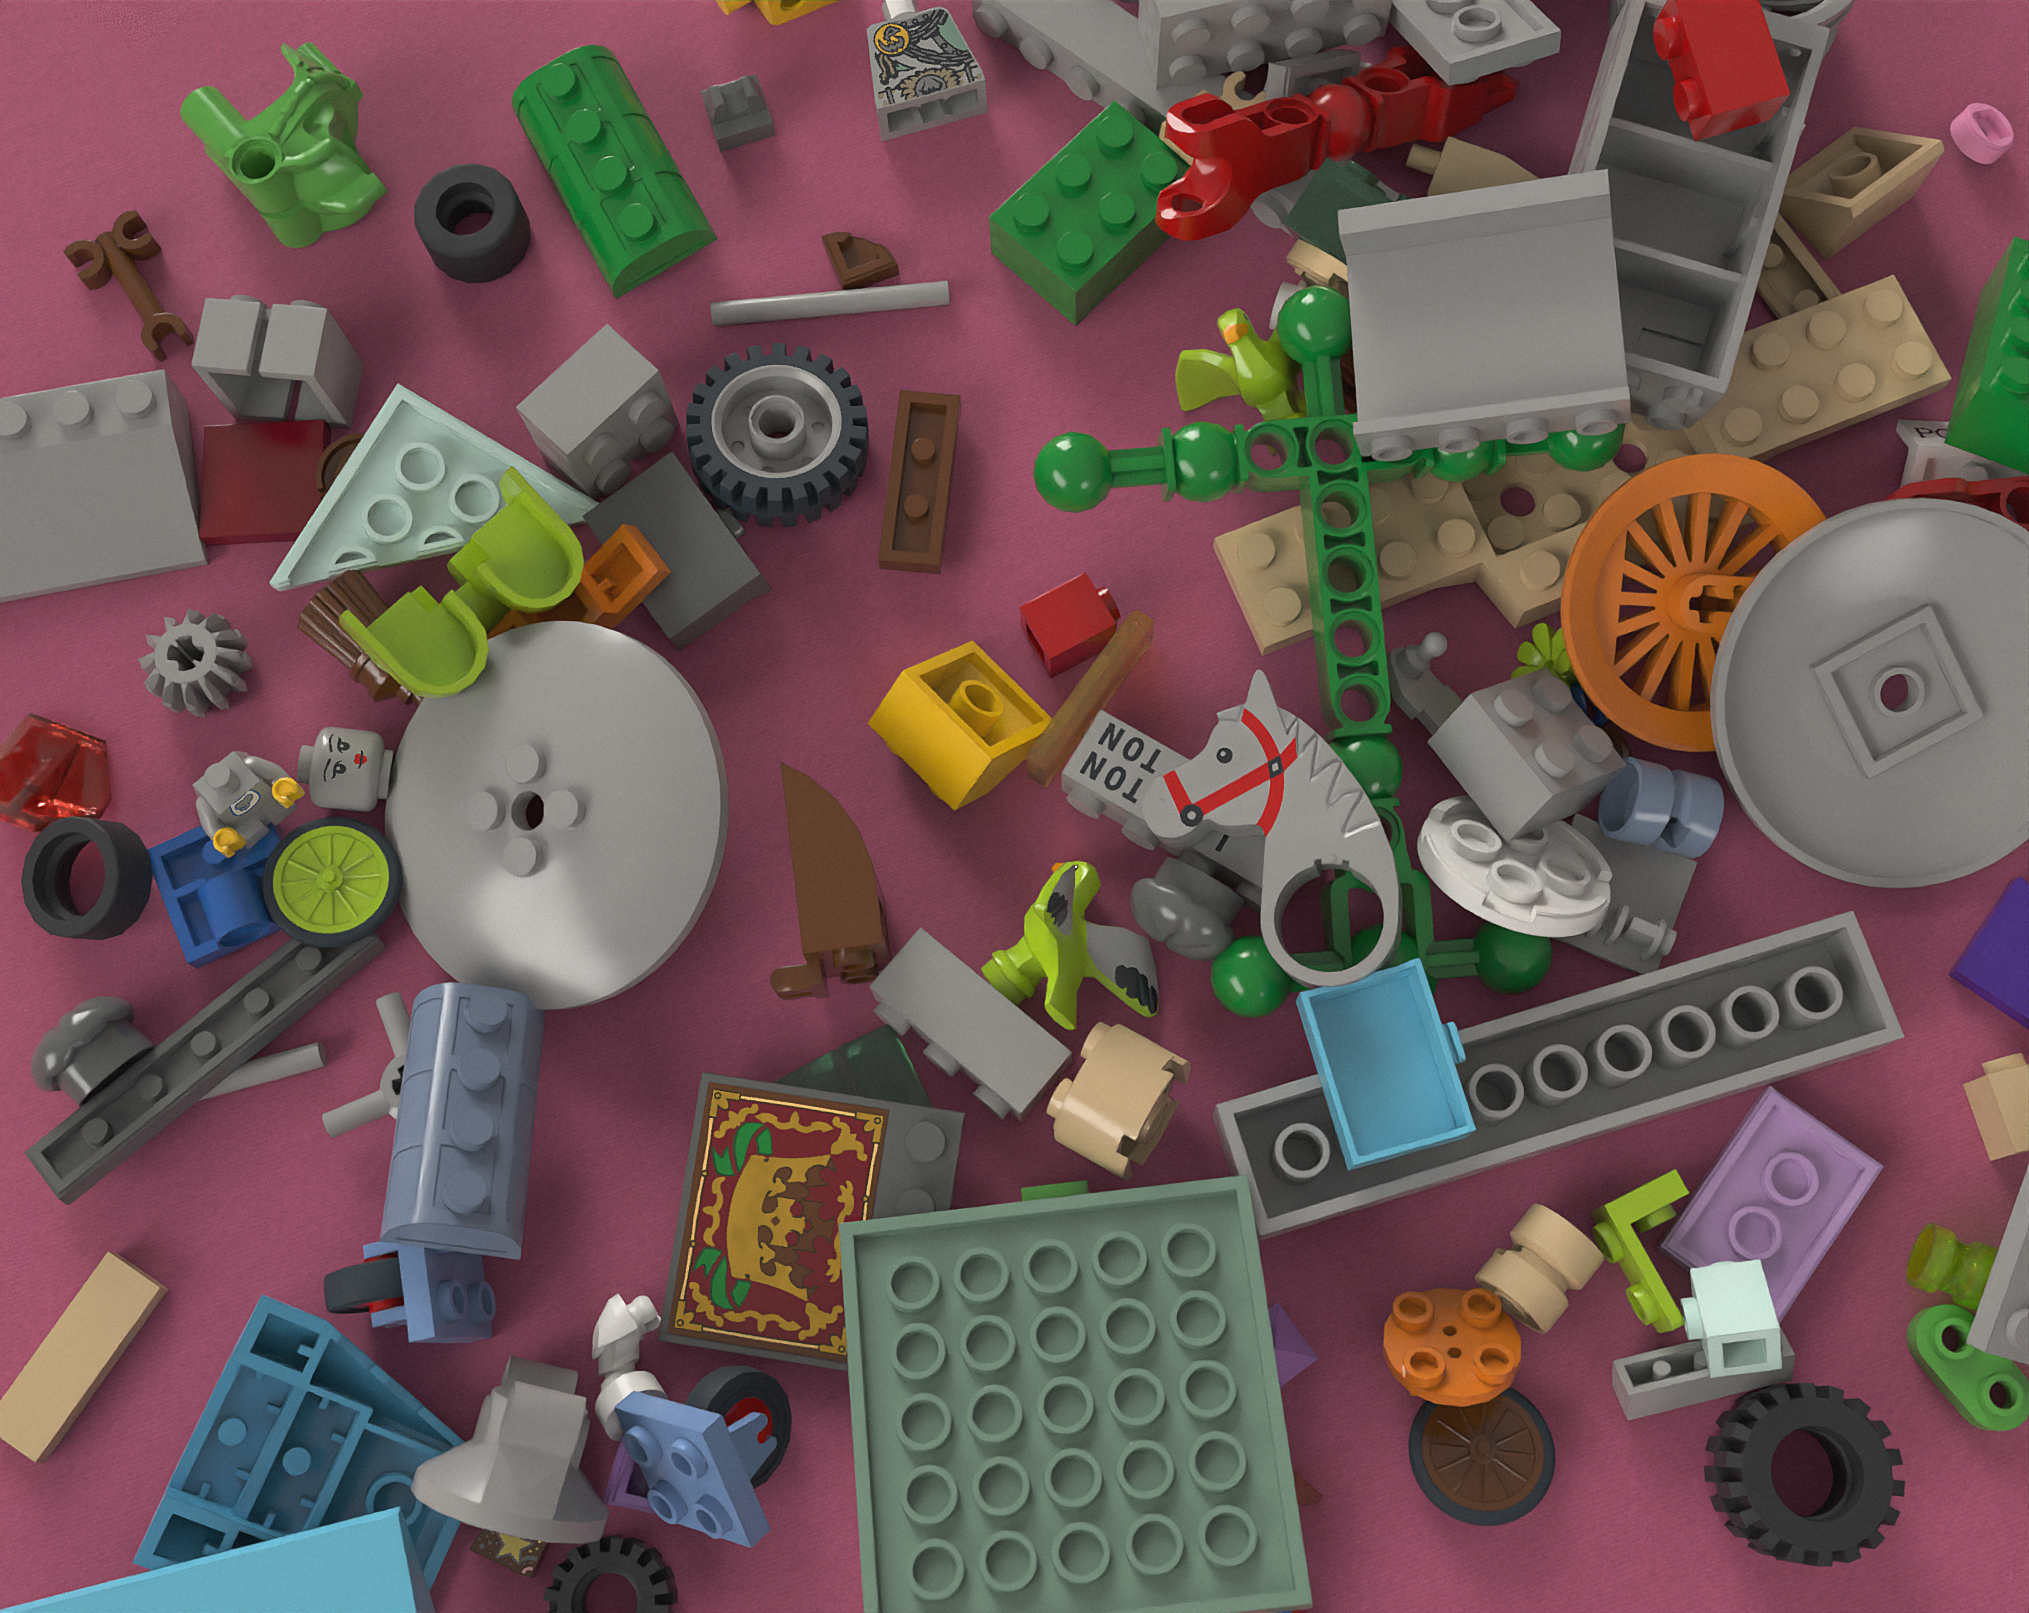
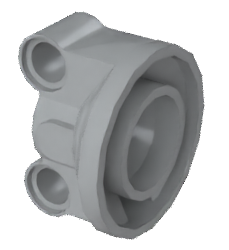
M510 1356L501 1385L495 1386L492 1389L491 1396L486 1395L473 1439L425 1461L417 1468L411 1487L417 1500L441 1514L472 1526L509 1536L549 1543L583 1544L599 1541L605 1531L610 1511L579 1467L588 1435L590 1419H587L588 1411L585 1409L586 1397L574 1395L578 1371Z

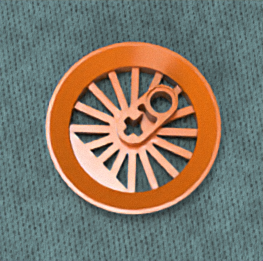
M1694 454L1663 461L1643 470L1628 479L1605 499L1587 521L1570 555L1563 580L1560 616L1562 636L1572 670L1586 695L1606 718L1632 736L1656 746L1687 752L1716 751L1710 718V691L1716 660L1714 648L1718 652L1720 641L1734 609L1744 592L1766 565L1737 576L1734 574L1769 542L1776 555L1798 536L1820 522L1827 520L1819 506L1807 492L1791 478L1759 461L1729 454ZM1688 494L1683 541L1671 498ZM1711 496H1715L1727 502L1706 542ZM1650 508L1663 553L1636 521L1637 517ZM1745 514H1747L1758 526L1725 555ZM1626 539L1654 574L1624 559ZM1623 576L1654 591L1655 594L1621 592ZM1691 597H1698L1697 607L1689 608ZM1620 605L1652 606L1619 618ZM1645 627L1615 654L1618 636ZM1652 649L1631 690L1620 677ZM1695 661L1706 702L1689 706ZM1671 662L1667 707L1658 706L1650 701Z

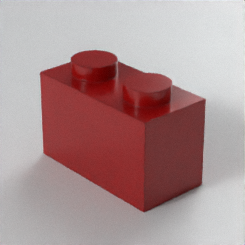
M1667 0L1655 20L1653 39L1659 57L1663 61L1668 60L1675 80L1673 87L1674 106L1679 118L1683 122L1688 121L1694 141L1770 121L1789 97L1790 91L1760 1Z

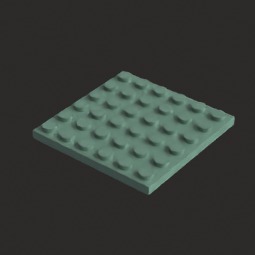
M1248 1175L839 1223L864 1613H1276L1312 1608V1596Z

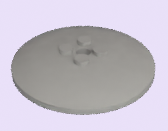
M1929 498L1891 499L1853 508L1820 522L1778 552L1758 573L1734 609L1720 641L1711 683L1710 718L1715 749L1728 786L1742 810L1772 843L1807 866L1846 882L1869 887L1911 888L1944 883L1974 873L2008 855L2029 839V531L2002 515L1970 504ZM1895 674H1902L1908 683L1907 697L1899 706L1887 709L1880 697L1882 685L1889 677Z
M576 621L533 623L511 629L487 640L489 651L485 668L469 688L453 697L440 699L425 697L408 724L391 770L385 809V837L396 851L401 866L402 886L398 901L403 914L415 936L442 969L459 983L495 987L526 994L535 1008L539 1010L572 1009L601 1002L637 985L657 970L677 950L691 932L711 895L722 863L729 815L728 783L723 755L708 713L695 691L664 657L646 644L626 634L602 626ZM539 795L544 802V818L538 827L531 829L526 820V808L529 801L534 796Z

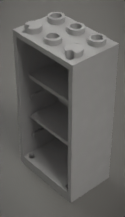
M1627 0L1609 32L1567 175L1608 169L1630 410L1633 413L1646 416L1645 421L1653 427L1668 431H1679L1683 427L1690 429L1726 395L1830 29L1763 10L1790 91L1789 97L1770 121L1694 141L1688 121L1683 122L1679 118L1674 106L1673 87L1675 80L1668 60L1663 61L1659 57L1653 39L1655 20L1667 0Z

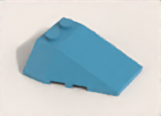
M262 1294L235 1344L172 1474L133 1563L150 1570H156L401 1507L428 1591L430 1592L461 1521L441 1514L417 1500L411 1487L416 1470L421 1464L465 1443V1441L329 1321Z

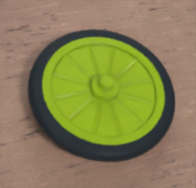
M346 817L316 819L288 833L270 854L262 879L264 902L268 913L276 925L290 937L317 947L345 946L360 941L375 932L393 912L402 886L400 862L396 851L387 838L372 826Z

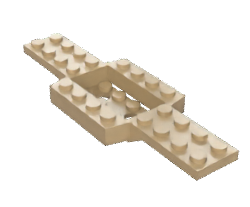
M1894 275L1744 332L1726 395L1690 429L1684 427L1679 431L1659 429L1649 425L1645 421L1646 416L1631 412V422L1625 423L1622 444L1634 445L1644 453L1646 466L1639 472H1624L1614 464L1613 460L1603 468L1589 472H1579L1564 469L1549 457L1548 454L1507 457L1506 464L1495 475L1485 476L1483 472L1478 477L1463 482L1438 479L1429 472L1424 478L1414 479L1413 472H1410L1397 481L1369 484L1381 609L1435 588L1476 582L1515 629L1561 611V593L1567 564L1575 543L1587 521L1613 491L1643 470L1663 461L1694 454H1729L1762 463L1779 453L1944 389L1952 378ZM1512 487L1523 488L1533 496L1535 509L1526 516H1513L1503 509L1500 502L1501 494ZM1688 494L1671 498L1683 541ZM1711 496L1706 542L1727 502L1715 496ZM1337 502L1322 504V516L1329 525L1341 529L1350 527L1351 518L1348 510L1343 505ZM1301 504L1214 538L1213 548L1262 656L1314 636ZM1650 508L1637 517L1636 521L1663 553ZM1745 514L1731 543L1741 540L1754 522L1747 514ZM1626 539L1624 559L1654 574ZM1339 564L1328 567V578L1335 589L1346 593L1356 591L1357 579L1350 568ZM1625 576L1622 578V586L1635 582Z

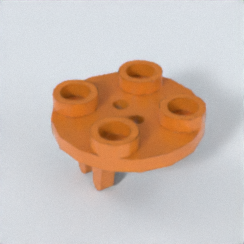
M1437 1288L1423 1292L1409 1291L1397 1296L1393 1302L1392 1313L1384 1326L1383 1356L1392 1376L1409 1391L1410 1396H1419L1435 1404L1465 1407L1490 1401L1510 1387L1520 1369L1521 1337L1511 1317L1502 1310L1500 1298L1485 1288H1473L1468 1291Z

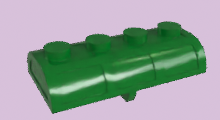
M594 44L575 48L537 69L521 81L513 92L511 100L513 111L616 299L718 239L623 68L611 50L606 46Z

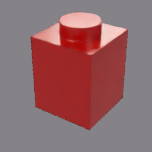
M1086 572L1020 606L1021 629L1050 679L1116 645V621L1121 619L1119 609L1106 587L1102 586L1096 590Z

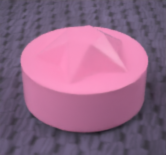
M1972 103L1968 105L1952 121L1950 126L1951 136L1957 147L1967 157L1978 163L1992 164L1996 162L2012 147L2014 142L2013 129L2009 121L2001 112L1987 104Z

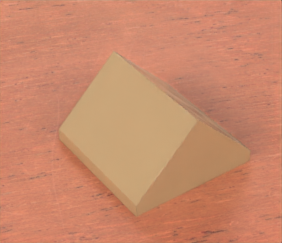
M1853 127L1788 175L1778 211L1827 261L1916 194L1945 151L1942 140Z

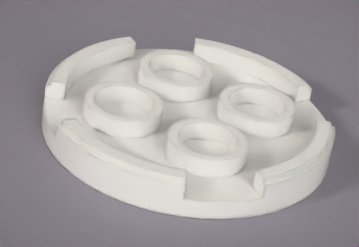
M1462 795L1444 800L1433 807L1420 831L1417 841L1419 859L1433 882L1459 905L1499 926L1536 936H1574L1594 928L1601 921L1609 906L1611 899L1609 882L1613 876L1610 867L1598 849L1585 836L1563 820L1506 842L1469 795Z

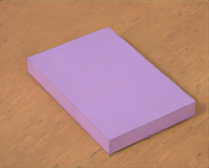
M1769 1086L1763 1089L1655 1248L1689 1273L1692 1268L1707 1267L1721 1261L1743 1262L1760 1259L1778 1323H1780L1884 1166Z

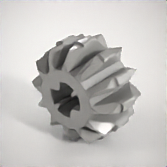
M189 608L182 624L173 617L164 616L167 632L162 637L158 635H145L147 644L155 652L138 659L141 668L149 674L144 683L147 690L155 697H161L163 705L172 712L182 713L187 709L194 716L205 718L211 702L220 709L229 710V699L226 695L231 690L248 692L246 682L238 676L255 668L253 659L246 652H243L248 646L247 639L238 629H232L230 627L231 624L223 616L213 613L206 618L200 611H194Z

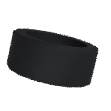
M70 816L54 821L36 836L26 854L21 877L24 904L34 922L50 935L74 939L105 940L122 935L138 921L149 901L153 873L148 850L140 836L126 825L118 822ZM91 841H94L103 856L105 880L103 891L97 903L87 914L82 916L72 901L69 882L72 866L78 854Z

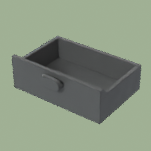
M670 452L582 516L602 545L622 524L637 526L671 570V573L642 602L668 639L680 651L754 597L773 590L737 541V538L746 534L744 528L728 507L725 511L720 508L718 510L713 508L673 452Z

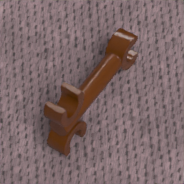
M131 210L121 214L114 222L112 231L101 233L97 236L95 242L86 239L77 240L69 244L63 252L76 268L93 260L91 266L77 274L89 290L103 287L111 279L112 273L114 274L144 322L141 331L143 344L154 358L162 362L167 359L165 352L160 346L163 337L170 333H177L187 346L194 343V337L180 317L165 312L133 261L149 260L156 256L162 248L150 232L136 240H132L137 232L144 230L148 226L136 210Z

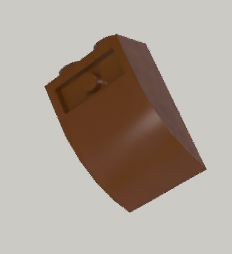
M780 761L802 953L807 964L775 969L770 976V985L777 996L783 1000L816 997V999L829 997L827 978L840 977L842 984L849 985L872 982L879 976V971H883L892 961L884 895L860 831L839 801L811 777Z

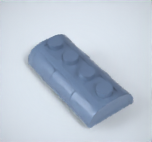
M448 982L432 985L420 991L414 999L379 1242L520 1260L545 1024V1010L536 1009L526 994L470 983Z

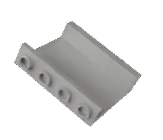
M1608 169L1338 210L1339 236L1347 261L1358 422H1353V435L1362 457L1372 455V458L1375 460L1396 461L1409 457L1412 454V450L1439 447L1443 452L1459 453L1477 448L1481 441L1507 438V441L1513 444H1530L1544 440L1548 437V433L1575 429L1581 435H1601L1615 430L1618 424L1631 422L1630 394L1626 373Z

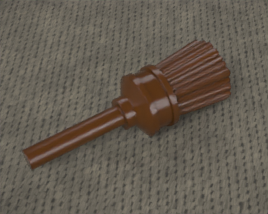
M354 569L345 571L340 577L329 582L325 588H321L315 594L316 596L309 600L304 610L300 612L297 628L350 669V677L356 683H361L368 690V695L374 702H382L398 697L405 705L414 703L419 707L425 697L413 694L399 684L389 673L379 668L339 624L340 615L347 609L366 628L389 609L363 573Z

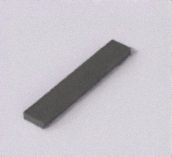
M374 932L360 941L339 947H317L291 938L24 1152L56 1197L67 1205L72 1204L387 947Z

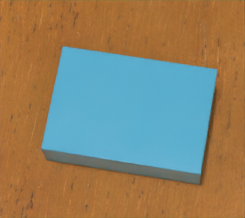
M1420 958L1413 959L1399 966L1374 972L1369 977L1354 984L1340 987H1319L1299 994L1296 1000L1297 1008L1348 1171L1464 1139L1476 1130L1455 1064L1466 1061L1465 1052L1455 1023L1441 1024Z

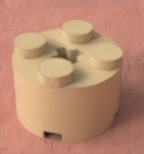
M1099 1022L1092 1029L1083 1045L1081 1057L1085 1058L1086 1061L1074 1082L1065 1078L1059 1084L1048 1104L1047 1114L1056 1118L1053 1125L1055 1141L1127 1181L1133 1176L1129 1161L1132 1160L1142 1166L1166 1130L1179 1104L1178 1101L1168 1096L1174 1080L1184 1085L1187 1084L1191 1063L1121 1024L1110 1027Z

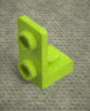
M1676 1169L1590 1212L1597 1224L1591 1228L1599 1250L1611 1264L1618 1261L1631 1285L1626 1289V1296L1632 1309L1644 1325L1653 1324L1658 1333L1673 1331L1685 1325V1321L1634 1232L1631 1223L1634 1222L1639 1232L1643 1233L1677 1215L1670 1203L1689 1194Z

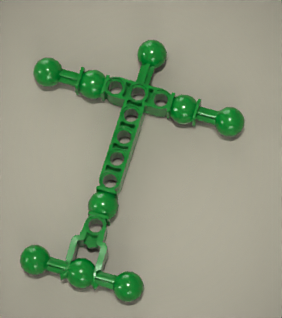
M1314 285L1297 291L1284 302L1278 313L1276 329L1284 352L1302 365L1307 418L1264 421L1257 423L1248 431H1244L1243 424L1234 425L1231 432L1219 424L1198 421L1182 426L1172 435L1170 427L1161 428L1156 447L1107 450L1101 441L1093 436L1070 431L1053 437L1039 451L1034 462L1033 471L1036 488L1049 505L1060 511L1080 513L1095 508L1107 498L1110 490L1114 488L1160 485L1163 502L1171 501L1174 493H1177L1186 500L1201 503L1221 499L1231 490H1233V494L1242 493L1245 487L1256 492L1299 490L1321 713L1324 723L1331 731L1325 735V742L1329 744L1343 761L1369 798L1381 821L1397 864L1406 931L1402 930L1399 948L1388 968L1420 958L1432 995L1435 992L1438 981L1441 979L1475 976L1486 987L1499 994H1522L1531 991L1539 985L1550 970L1553 948L1549 937L1517 932L1486 920L1478 927L1473 937L1433 941L1429 879L1423 872L1411 869L1404 828L1401 819L1393 810L1400 806V799L1394 798L1402 783L1403 763L1399 751L1386 737L1393 733L1392 724H1384V720L1390 710L1391 699L1369 484L1397 481L1410 472H1413L1414 479L1424 478L1429 472L1438 479L1463 482L1476 478L1483 472L1485 476L1495 475L1506 464L1507 457L1548 454L1549 457L1564 469L1589 472L1603 468L1616 457L1623 443L1625 423L1618 424L1615 430L1601 435H1581L1575 429L1548 433V437L1544 440L1530 444H1513L1508 442L1507 438L1481 441L1477 448L1459 453L1443 452L1439 447L1412 450V454L1409 457L1396 461H1379L1373 459L1372 455L1362 457L1353 435V422H1358V414H1345L1340 359L1349 353L1352 347L1350 303L1335 288ZM1326 439L1337 443L1343 450L1344 463L1333 465L1322 461L1316 453L1315 442ZM1260 444L1271 446L1280 455L1281 467L1267 470L1257 466L1252 460L1251 448ZM1337 502L1343 505L1348 510L1351 518L1350 527L1341 529L1329 525L1322 516V504ZM1339 564L1350 568L1357 579L1356 591L1346 593L1335 589L1328 578V567ZM1346 627L1357 631L1364 644L1361 656L1348 657L1338 650L1334 641L1336 629ZM1345 691H1357L1368 700L1370 713L1366 721L1356 722L1344 714L1341 707V696ZM1334 869L1335 879L1325 882L1320 891L1326 950L1288 953L1297 963L1311 970L1338 972L1354 967L1369 956L1381 937L1384 924L1380 923L1363 927L1354 935H1350L1349 889L1360 888L1368 893L1374 894L1375 892L1365 883L1355 879L1351 871ZM1245 935L1235 938L1234 942L1214 959L1211 967L1210 981L1215 997L1225 1009L1239 1017L1259 1018L1270 1015L1285 1003L1290 993L1312 990L1296 982L1280 967L1270 954L1263 936Z

